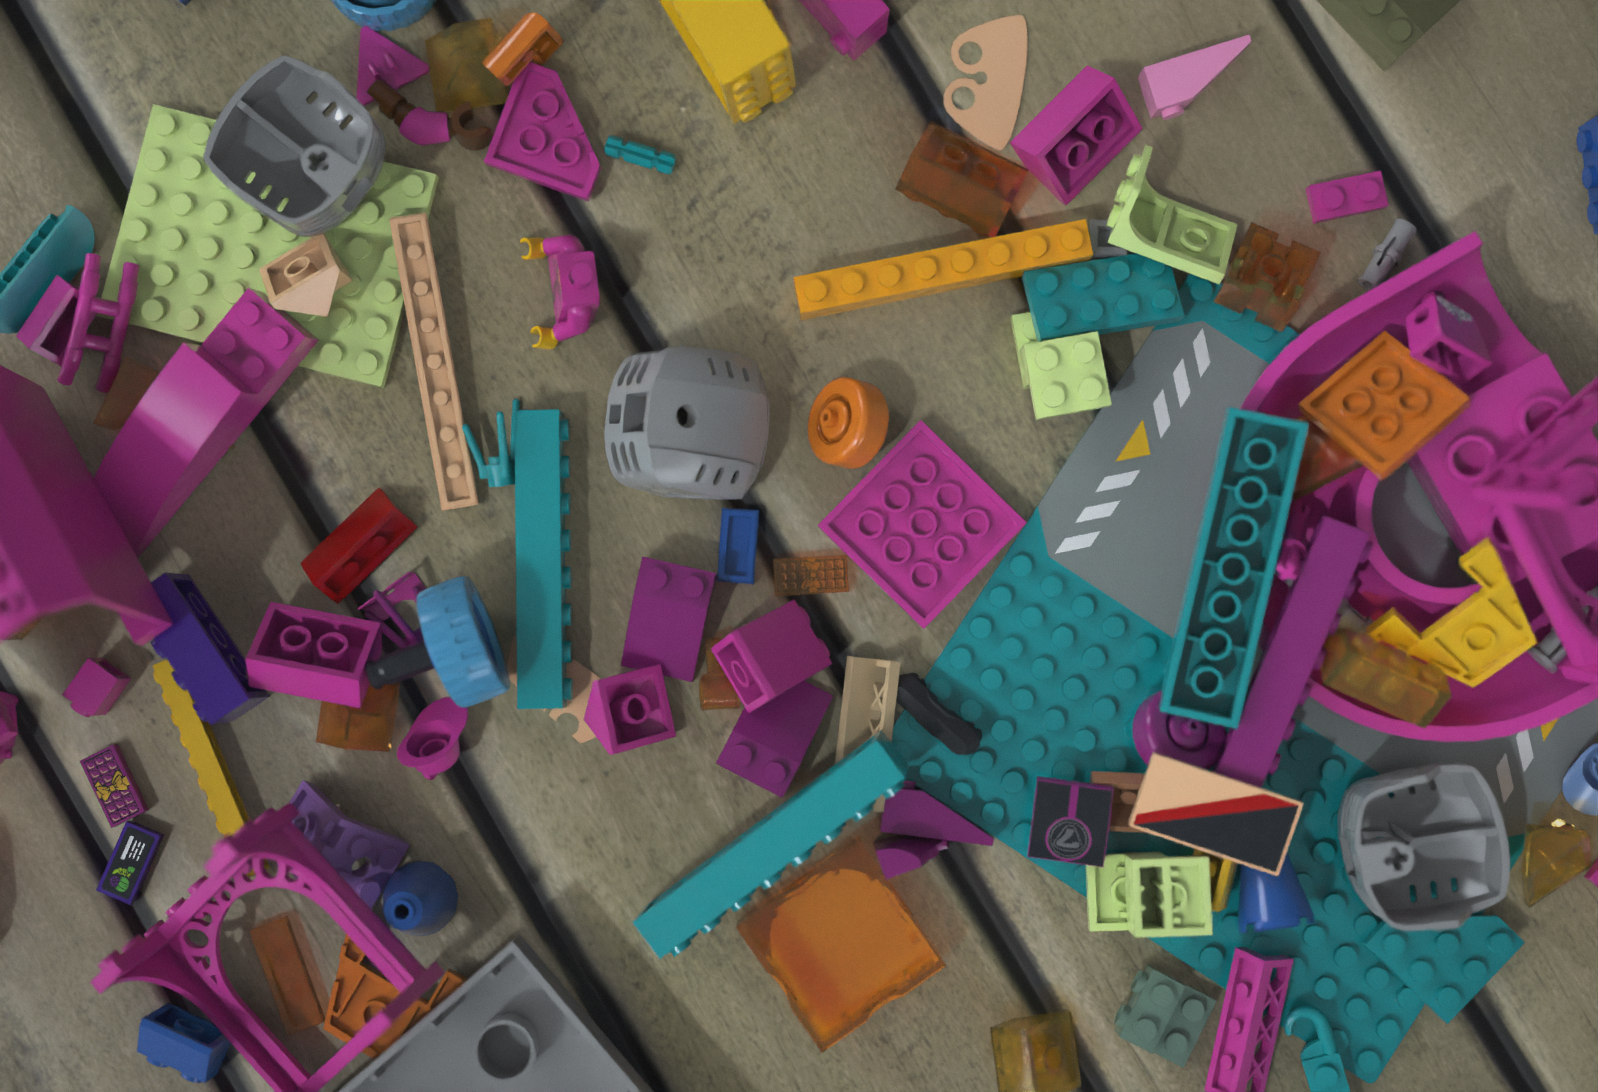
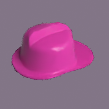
M451 697L434 701L424 708L397 749V758L400 763L407 767H415L428 780L435 779L439 773L451 768L460 755L458 738L466 725L468 708L459 707Z

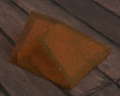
M400 682L392 685H383L382 689L379 690L374 689L369 684L361 708L321 701L316 742L347 750L390 752Z

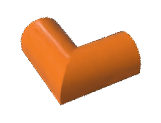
M530 12L523 16L482 61V64L504 85L509 86L532 60L537 65L543 66L564 43V40L546 19L538 13Z

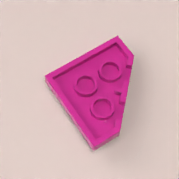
M530 62L514 79L484 163L490 167L589 202L601 171L599 161L557 71Z

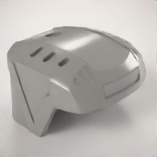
M281 56L255 72L231 97L213 125L207 140L204 161L212 173L229 190L266 217L291 233L302 237H314L337 227L354 211L374 185L382 169L386 152V139L382 129L372 115L336 78L289 56ZM314 93H317L318 97L311 104H308V99ZM333 103H336L337 107L325 117V111ZM349 116H352L353 120L345 129H341V125ZM254 172L256 175L252 182L246 183L250 173ZM272 185V189L266 198L261 199V195L266 187ZM284 198H289L284 209L279 212L278 207Z
M686 345L667 347L664 350L635 353L626 357L620 365L609 391L604 430L605 451L614 478L627 487L649 492L650 495L659 497L701 500L743 499L754 483L760 468L763 467L769 434L770 399H768L765 382L757 362L739 353L686 347ZM681 406L688 414V421L684 427L676 419L677 410ZM701 466H702L703 469H702V471L700 472V474H699L697 480L695 481V478H696V476H697V474H698V472H699V470H700V468H701ZM720 469V472H719V474H718V476H717V478H716V480H715V482H714V484H713L714 478H715V476H716L718 470Z
M1457 762L1426 763V765L1404 768L1370 778H1363L1345 790L1341 798L1337 820L1338 838L1347 876L1354 891L1364 905L1391 927L1407 931L1461 927L1472 913L1491 907L1505 898L1510 873L1506 829L1496 798L1478 769ZM1431 779H1433V782L1435 784V788L1433 790H1430V787L1428 785V781H1430ZM1413 785L1414 792L1410 793L1408 787ZM1393 791V797L1389 798L1388 792ZM1454 877L1457 884L1456 891L1451 889V879ZM1431 881H1435L1436 898L1431 897ZM1410 885L1415 887V902L1410 900Z

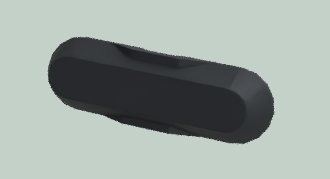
M912 672L899 675L896 702L911 714L932 736L938 738L955 754L970 755L978 750L982 739V732L979 728L974 727V723L965 722L954 711L947 709L940 703L937 696L926 687L925 680L918 678L919 675Z

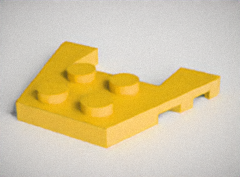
M1488 537L1459 558L1461 566L1483 587L1421 633L1393 607L1366 627L1367 635L1377 642L1382 640L1396 647V651L1408 657L1413 655L1428 662L1431 668L1473 688L1537 643L1535 635L1493 542Z

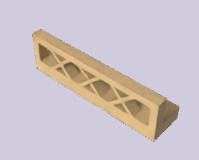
M847 656L835 764L880 730L892 742L901 662ZM881 795L875 799L876 803L873 805L874 809L872 811L884 812L885 797Z

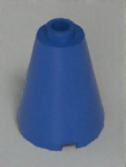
M1288 852L1285 854L1278 876L1241 864L1238 908L1239 933H1247L1246 925H1254L1255 932L1298 927L1301 924L1300 918H1306L1307 925L1316 924L1315 915Z
M416 861L400 867L388 880L383 893L384 916L387 923L391 927L412 936H427L440 931L449 923L457 909L458 892L455 881L446 871L433 862Z

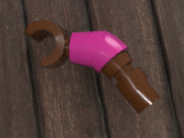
M383 79L376 80L367 90V93L380 103L379 111L390 120L394 119V124L399 127V133L412 143L425 146L451 141V136H455L462 147L467 150L478 151L489 146L492 141L493 134L489 127L481 125L472 131L463 128L468 121L474 120L471 102L458 106L452 113L451 118H449L448 113L426 111L422 107L416 108L412 103H407V99Z

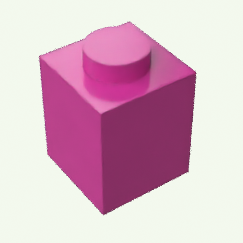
M102 657L88 658L62 695L72 702L70 707L74 711L85 717L106 715L132 678Z

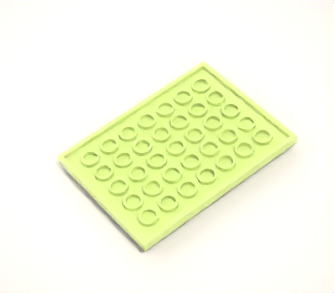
M153 104L101 299L118 302L117 297L124 263L138 264L137 294L128 325L203 343L248 288L264 292L267 295L259 271L261 267L311 237L296 235L278 225L234 194L212 173L204 161V152L207 140L216 122L215 119ZM383 161L381 172L374 185L354 211L337 227L324 233L353 281L334 291L328 317L286 311L319 340L297 367L385 388L405 311L389 218L426 213L428 220L439 180L437 174ZM254 172L250 173L246 183L252 182L256 175ZM272 185L266 187L261 195V199L266 198L272 189ZM284 198L278 207L279 212L284 209L289 198ZM97 313V316L100 318L114 320V316Z

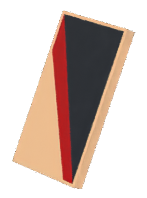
M1152 752L1128 825L1278 876L1303 803L1300 800Z

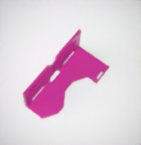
M409 571L381 593L394 607L402 600H414L417 604L413 587L418 586L421 591L426 588L415 572ZM395 589V591L390 593L388 596L385 595L386 593H388V591ZM375 596L358 608V610L372 612L381 621H385L390 617Z

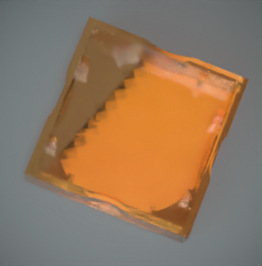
M859 836L742 916L736 923L737 930L765 971L782 987L791 1009L821 1053L866 1023L879 1008L890 1001L903 997L946 967L943 957L890 880L885 879L883 870Z

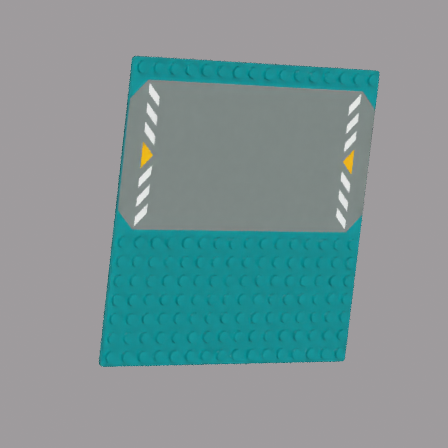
M1190 273L1178 290L1185 315L1182 321L1154 326L1111 392L1112 405L1100 409L924 678L926 687L937 696L940 703L947 709L954 711L965 722H972L975 724V728L981 730L982 739L978 750L970 755L955 754L938 738L932 736L905 709L893 725L892 744L909 765L905 776L906 779L916 781L918 787L1086 898L1085 865L1027 857L1037 776L1090 783L1092 771L1146 773L1148 765L1140 757L1133 739V720L1140 704L1147 697L1162 689L1226 408L1240 409L1247 394L1263 371L1286 346L1300 335L1222 283L1217 284ZM1407 461L1383 481L1379 479L1372 500V524L1377 542L1387 559L1403 574L1425 585L1440 588H1459L1476 584L1475 579L1461 566L1459 558L1462 556ZM1258 645L1256 647L1248 685L1257 666V663L1260 659V656L1263 652ZM1308 695L1304 705L1297 704L1291 717L1296 719L1293 732L1288 741L1281 740L1277 753L1281 754L1278 767L1273 775H1266L1262 788L1300 800L1303 803L1287 852L1315 915L1316 924L1307 925L1306 918H1300L1301 924L1298 927L1255 932L1254 925H1246L1247 933H1239L1238 908L1241 864L1238 863L1227 908L1220 912L1211 910L1212 935L1147 938L1224 989L1227 988L1235 947H1247L1264 956L1286 955L1294 959L1279 1025L1284 1028L1287 1015L1299 1006L1318 1008L1326 1015L1330 1022L1343 1067L1363 1081L1370 1084L1374 1083L1425 1003L1362 943L1383 919L1375 915L1364 905L1354 891L1345 870L1338 838L1337 820L1341 798L1345 790L1363 778H1370L1404 768L1426 765V763L1457 762L1473 766L1478 769L1487 781L1499 806L1506 829L1511 870L1560 794L1563 778L1567 770L1590 747L1597 736L1598 698L1544 725L1509 736L1479 741L1441 742L1402 737L1361 725L1328 709ZM1225 726V727H1226V736H1227L1230 727ZM1433 779L1428 781L1430 790L1435 788ZM1413 785L1408 787L1410 793L1414 792ZM1393 791L1388 792L1389 798L1393 797ZM1109 831L1106 853L1160 851L1167 857L1193 856L1195 848L1151 833ZM1455 877L1451 879L1452 891L1457 889ZM1431 881V897L1436 898L1435 881ZM1410 885V900L1415 902V887ZM1485 909L1474 912L1472 915L1483 914ZM1277 967L1272 969L1269 983L1275 979ZM1269 1004L1263 1010L1265 1016L1268 1012ZM1301 1018L1294 1022L1292 1034L1306 1043L1318 1038L1314 1022L1311 1019Z

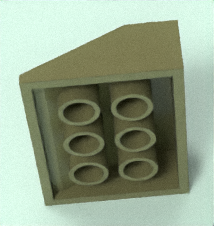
M1460 0L1317 1L1376 64L1385 71Z

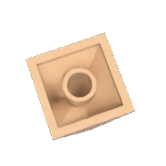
M324 233L311 237L259 269L270 304L274 309L328 317L334 291L353 281Z

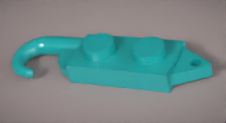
M1299 1006L1287 1015L1284 1023L1286 1035H1292L1294 1022L1301 1018L1311 1019L1314 1022L1318 1035L1317 1039L1307 1043L1300 1051V1058L1310 1092H1351L1332 1028L1326 1015L1318 1008L1312 1006Z

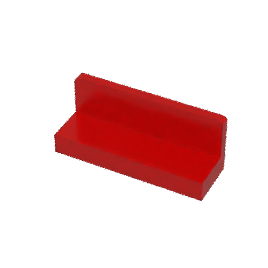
M377 488L301 562V566L312 584L339 604L417 528V525L394 505L381 488Z

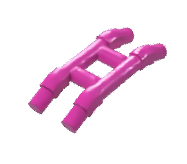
M88 253L85 257L84 271L79 288L80 293L68 345H66L57 380L63 385H72L82 360L83 348L106 352L104 353L95 388L102 393H109L122 359V349L137 294L139 265L130 262L124 263L117 297L118 302L96 298L100 279L101 256ZM91 312L114 316L109 338L87 334Z

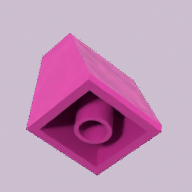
M795 600L738 628L711 648L748 713L832 664L826 644L816 637L810 627L811 621L808 613L803 607L798 606Z

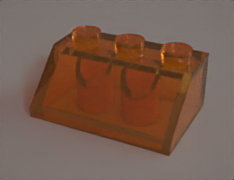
M930 122L912 151L895 190L905 194L912 201L921 202L936 209L944 217L954 218L970 226L972 230L979 234L995 237L1029 169Z

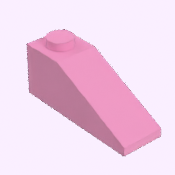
M1250 35L1144 67L1137 79L1150 118L1162 116L1163 120H1168L1183 114L1184 109L1245 51L1251 43Z

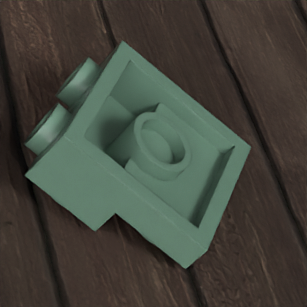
M1147 964L1144 972L1138 971L1132 981L1130 990L1133 991V994L1128 1004H1122L1115 1015L1114 1025H1116L1114 1031L1124 1040L1184 1068L1217 1000Z

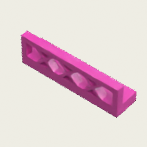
M1235 947L1205 1091L1245 1092L1247 1082L1252 1076L1251 1090L1246 1092L1265 1091L1294 959L1286 955L1264 956L1247 947ZM1277 967L1275 979L1269 983L1272 969ZM1269 1004L1268 1012L1262 1019L1263 1010ZM1261 1040L1260 1049L1254 1055L1255 1046Z

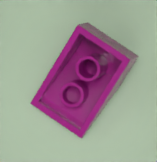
M642 556L620 666L641 669L661 664L663 676L693 682L717 574Z
M803 681L750 713L744 707L715 764L783 798L824 717L833 695Z

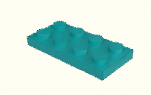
M1137 253L1024 271L1022 276L1037 342L1098 331V335L1180 322L1185 316L1172 267Z

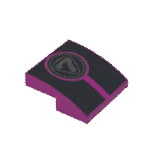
M1037 776L1027 857L1103 867L1112 808L1113 786Z

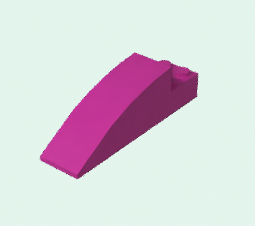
M248 288L201 345L183 342L120 430L94 476L97 486L137 558H139L228 451V447L233 445L319 341L285 310L274 309L264 292Z

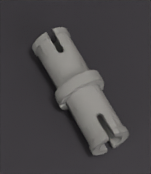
M1403 219L1395 220L1393 227L1382 244H1378L1372 252L1374 257L1362 276L1359 277L1358 284L1369 291L1383 283L1393 267L1399 266L1402 261V252L1412 236L1417 232L1413 224Z

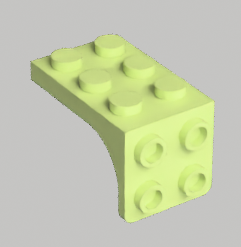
M1145 145L1141 156L1134 154L1126 172L1130 179L1122 180L1116 192L1114 201L1120 204L1119 206L1114 204L1108 217L1106 226L1112 229L1107 243L1220 284L1226 272L1238 224L1168 199L1157 193L1150 186L1145 176L1153 147Z

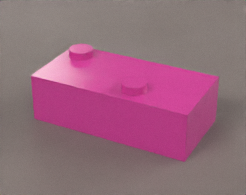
M799 0L832 36L830 42L842 56L847 53L853 61L887 32L890 9L882 0Z

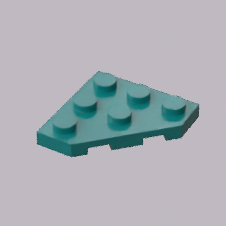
M1494 914L1471 915L1461 927L1444 930H1399L1382 920L1362 941L1383 964L1447 1024L1525 944L1502 919Z

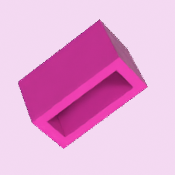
M56 275L16 335L30 350L59 366H62V359L66 345H68L80 293L79 288ZM91 312L88 326L90 325V323L92 322L97 313Z

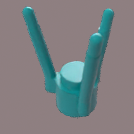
M517 398L512 403L510 454H508L506 428L502 411H498L496 414L499 455L488 457V465L484 461L469 425L463 424L462 426L468 445L477 463L480 479L487 478L489 487L515 484L514 410H520V400Z

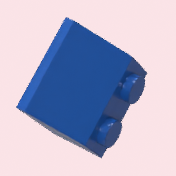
M167 1003L142 1018L139 1026L137 1052L147 1056L146 1060L152 1065L162 1068L169 1066L180 1071V1075L190 1082L206 1083L217 1075L231 1042L212 1022Z

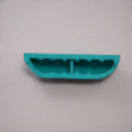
M67 205L65 212L58 217L50 213L0 273V333H18L56 275L70 282L85 264L86 254L92 253L95 242L92 224L74 206Z

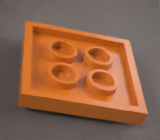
M1386 331L1382 332L1299 403L1300 412L1382 481L1471 406L1469 396L1437 371L1412 358L1410 350Z

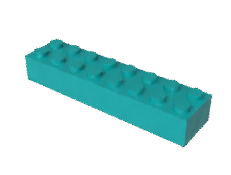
M1232 407L1226 408L1161 689L1160 711L1238 728L1309 423Z
M880 730L647 904L632 923L659 959L669 952L675 957L692 943L691 940L698 934L697 931L701 930L703 934H706L722 921L721 918L727 913L728 908L736 912L752 899L751 895L757 891L756 888L759 885L765 890L782 877L781 873L786 869V865L790 862L796 867L813 854L811 851L816 847L817 842L822 840L826 845L843 832L842 828L846 825L848 819L852 817L857 822L874 809L875 799L883 795L885 799H888L904 787L903 782L906 781L905 776L909 765L885 733Z

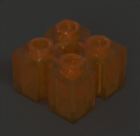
M1251 222L1229 265L1230 269L1221 283L1214 302L1239 314L1242 313L1245 307L1257 312L1255 321L1282 332L1297 310L1305 291L1304 285L1310 278L1321 252L1294 240L1289 247L1276 242L1279 236L1278 233Z

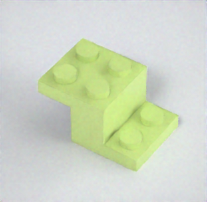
M1030 312L1010 317L1023 388H1030L1036 420L1106 408L1112 405L1098 331L1037 342Z
M1160 851L1105 853L1103 867L1085 865L1088 930L1090 932L1128 930L1135 938L1212 935L1208 856L1167 857Z

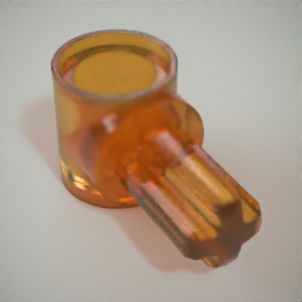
M723 638L708 639L705 642L707 674H703L699 679V698L702 711L740 708V698L711 650Z

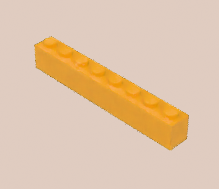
M1086 219L796 276L793 277L800 319L806 320L1022 277L1024 271L1086 262L1093 256Z

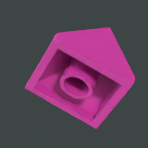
M661 664L593 681L584 721L609 755L676 737Z

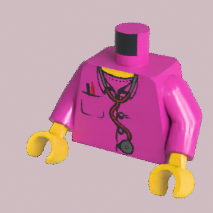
M573 235L547 237L545 239L542 237H524L520 240V243H528L529 245L528 255H522L521 258L525 260L543 259L547 255L556 324L553 328L534 326L530 330V334L540 335L538 343L532 345L533 348L552 350L556 347L558 341H564L585 333L591 327V323H593L600 305L594 252L584 251L581 241Z

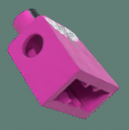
M1429 292L1423 297L1422 304L1407 315L1406 326L1410 354L1412 358L1460 385H1463L1492 363L1473 317L1465 310L1446 300L1443 292Z

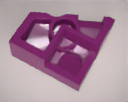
M898 835L873 842L885 879L920 868L928 863L930 859L939 855L938 851L949 848L947 840L910 835Z

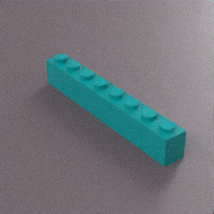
M559 409L514 410L517 709L567 707V700L573 699V679L567 678L566 663H572L573 660L572 641H566V626L572 625V604L566 603V589H571L572 570L571 566H565V552H571L572 546L571 530L565 529V515L571 514L570 492H565L564 478H570L571 474L570 456H564V441H570L569 419H564V413Z

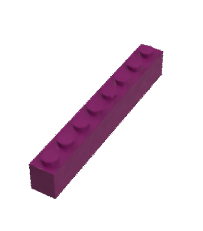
M1321 513L1307 546L1306 557L1301 561L1299 575L1292 581L1247 687L1238 728L1230 727L1226 736L1224 751L1220 755L1218 762L1214 765L1213 772L1261 788L1266 775H1273L1281 758V754L1277 753L1281 740L1288 741L1295 727L1296 719L1291 718L1297 704L1303 706L1309 695L1311 684L1306 683L1312 669L1319 670L1324 660L1326 649L1322 648L1325 638L1327 634L1333 635L1340 623L1342 614L1337 612L1343 598L1349 599L1357 582V578L1353 577L1358 562L1364 564L1371 551L1373 542L1368 541L1370 533L1366 530Z

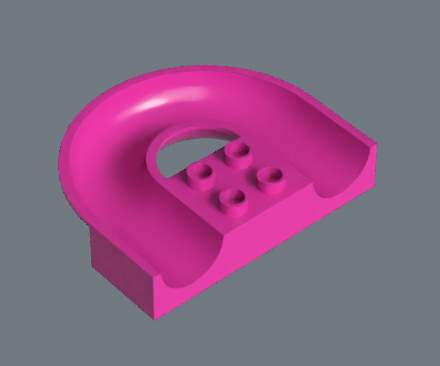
M1476 231L1324 315L1323 319L1307 328L1271 362L1247 394L1240 409L1309 423L1291 501L1300 500L1302 501V507L1307 504L1310 508L1304 540L1306 548L1321 513L1369 532L1368 541L1373 542L1372 548L1365 563L1358 562L1353 573V577L1357 578V582L1352 595L1347 599L1349 604L1364 618L1369 616L1374 621L1394 607L1421 633L1483 587L1478 582L1459 588L1434 587L1417 582L1399 571L1381 550L1373 530L1372 500L1379 478L1300 412L1299 403L1384 331L1388 332L1409 349L1406 317L1411 311L1422 304L1423 297L1429 292H1443L1446 300L1468 312L1476 323L1492 363L1463 385L1441 374L1470 397L1471 406L1407 460V463L1461 556L1487 537L1493 542L1535 635L1537 643L1533 647H1536L1551 632L1550 629L1553 626L1492 504L1475 501L1469 488L1568 403L1572 396L1547 353L1539 351L1523 336L1499 301L1483 266L1481 258V246L1483 243ZM1591 429L1547 468L1589 471L1596 485L1568 510L1534 507L1564 569L1571 580L1585 593L1592 591L1598 584V441ZM1275 573L1273 574L1257 643L1262 651L1289 591V586ZM1338 629L1333 635L1327 634L1322 648L1326 649L1324 660L1319 670L1312 669L1306 682L1311 684L1310 697L1328 709L1356 723L1388 734L1441 742L1479 741L1509 736L1544 725L1598 698L1597 684L1564 677L1559 666L1568 658V655L1556 665L1558 670L1555 673H1551L1535 661L1526 650L1473 688L1431 668L1428 662L1413 655L1408 657L1396 651V647L1382 640L1377 642L1371 639L1367 632L1358 641L1350 645L1345 641L1347 637Z

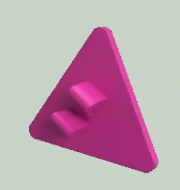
M367 26L360 29L357 100L363 106L375 101L367 93V90L376 80L383 79L397 90L430 72L428 64L376 31L371 30Z

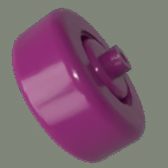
M1161 690L1150 695L1140 704L1134 716L1132 732L1136 749L1147 765L1149 764L1152 752L1207 770L1218 762L1225 746V726L1160 711Z

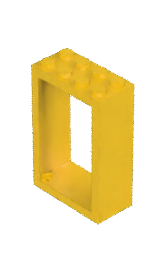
M659 0L734 124L740 120L743 123L751 121L762 112L760 108L771 101L775 104L780 103L793 93L792 89L796 87L791 47L763 0Z

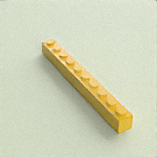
M166 659L152 665L154 668V679L162 687V698L172 711V722L176 727L178 726L181 733L180 741L188 749L190 765L193 769H196L199 776L198 784L203 791L205 790L208 797V808L216 816V827L224 836L229 833L234 835L250 818L211 725L208 721L204 722L193 708L195 701L189 691L181 689L172 676L174 669L169 661ZM263 858L264 867L267 870L270 866L267 859ZM253 869L247 874L248 877L255 875Z

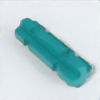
M609 135L604 148L607 156L616 159L623 157L626 162L649 169L656 167L657 171L665 174H671L674 170L676 156L673 153L664 150L659 153L657 148L631 140L624 142V138L615 135Z

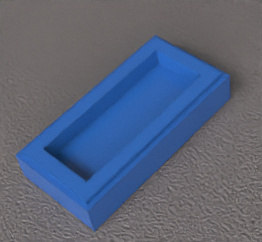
M722 508L717 582L754 584L759 510Z

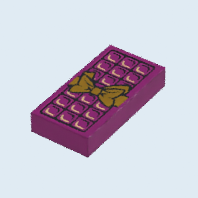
M113 744L80 761L111 828L149 811L118 744Z

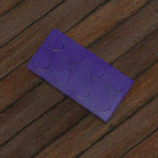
M165 572L151 581L153 588L173 622V625L151 640V645L161 658H167L174 669L172 676L181 689L189 691L195 701L193 708L204 722L208 721L210 725L235 721L270 697L266 690L249 687L246 659L190 575Z

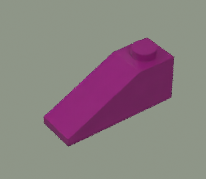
M906 779L903 782L904 787L890 798L885 799L884 812H881L879 825L881 832L993 846L994 838L923 789L915 788L916 781Z

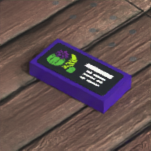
M132 820L126 821L96 891L129 905L134 904L164 834Z

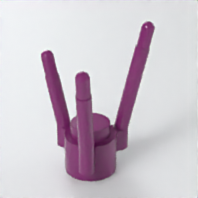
M418 586L413 587L416 600L421 592ZM375 590L373 593L375 598L407 637L403 640L370 611H366L364 616L369 621L381 623V632L401 649L424 641L421 626L413 631L379 590Z

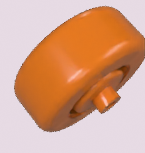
M840 377L824 386L815 398L808 418V440L816 457L824 463L846 469L859 468L870 462L881 449L888 430L889 411L883 393L875 385L851 377Z

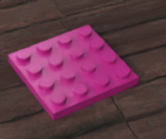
M920 420L817 527L924 629L1027 522Z

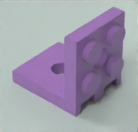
M303 780L290 800L292 805L300 812L292 822L366 904L372 908L410 845L403 838L346 817L315 784ZM366 857L364 864L360 868L352 870V865L357 859ZM291 873L295 879H298L295 874Z

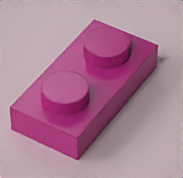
M1381 170L1309 185L1305 189L1313 224L1383 210L1389 206Z

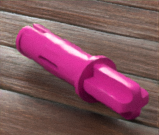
M1300 500L1290 501L1277 557L1276 569L1279 571L1278 577L1283 581L1287 578L1294 580L1298 577L1301 561L1304 560L1307 553L1304 540L1310 508L1307 504L1302 507V501Z

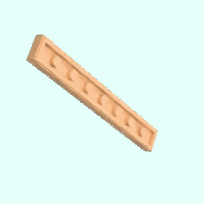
M420 213L389 218L441 509L445 511L479 505L468 442L462 429L464 420L427 214Z

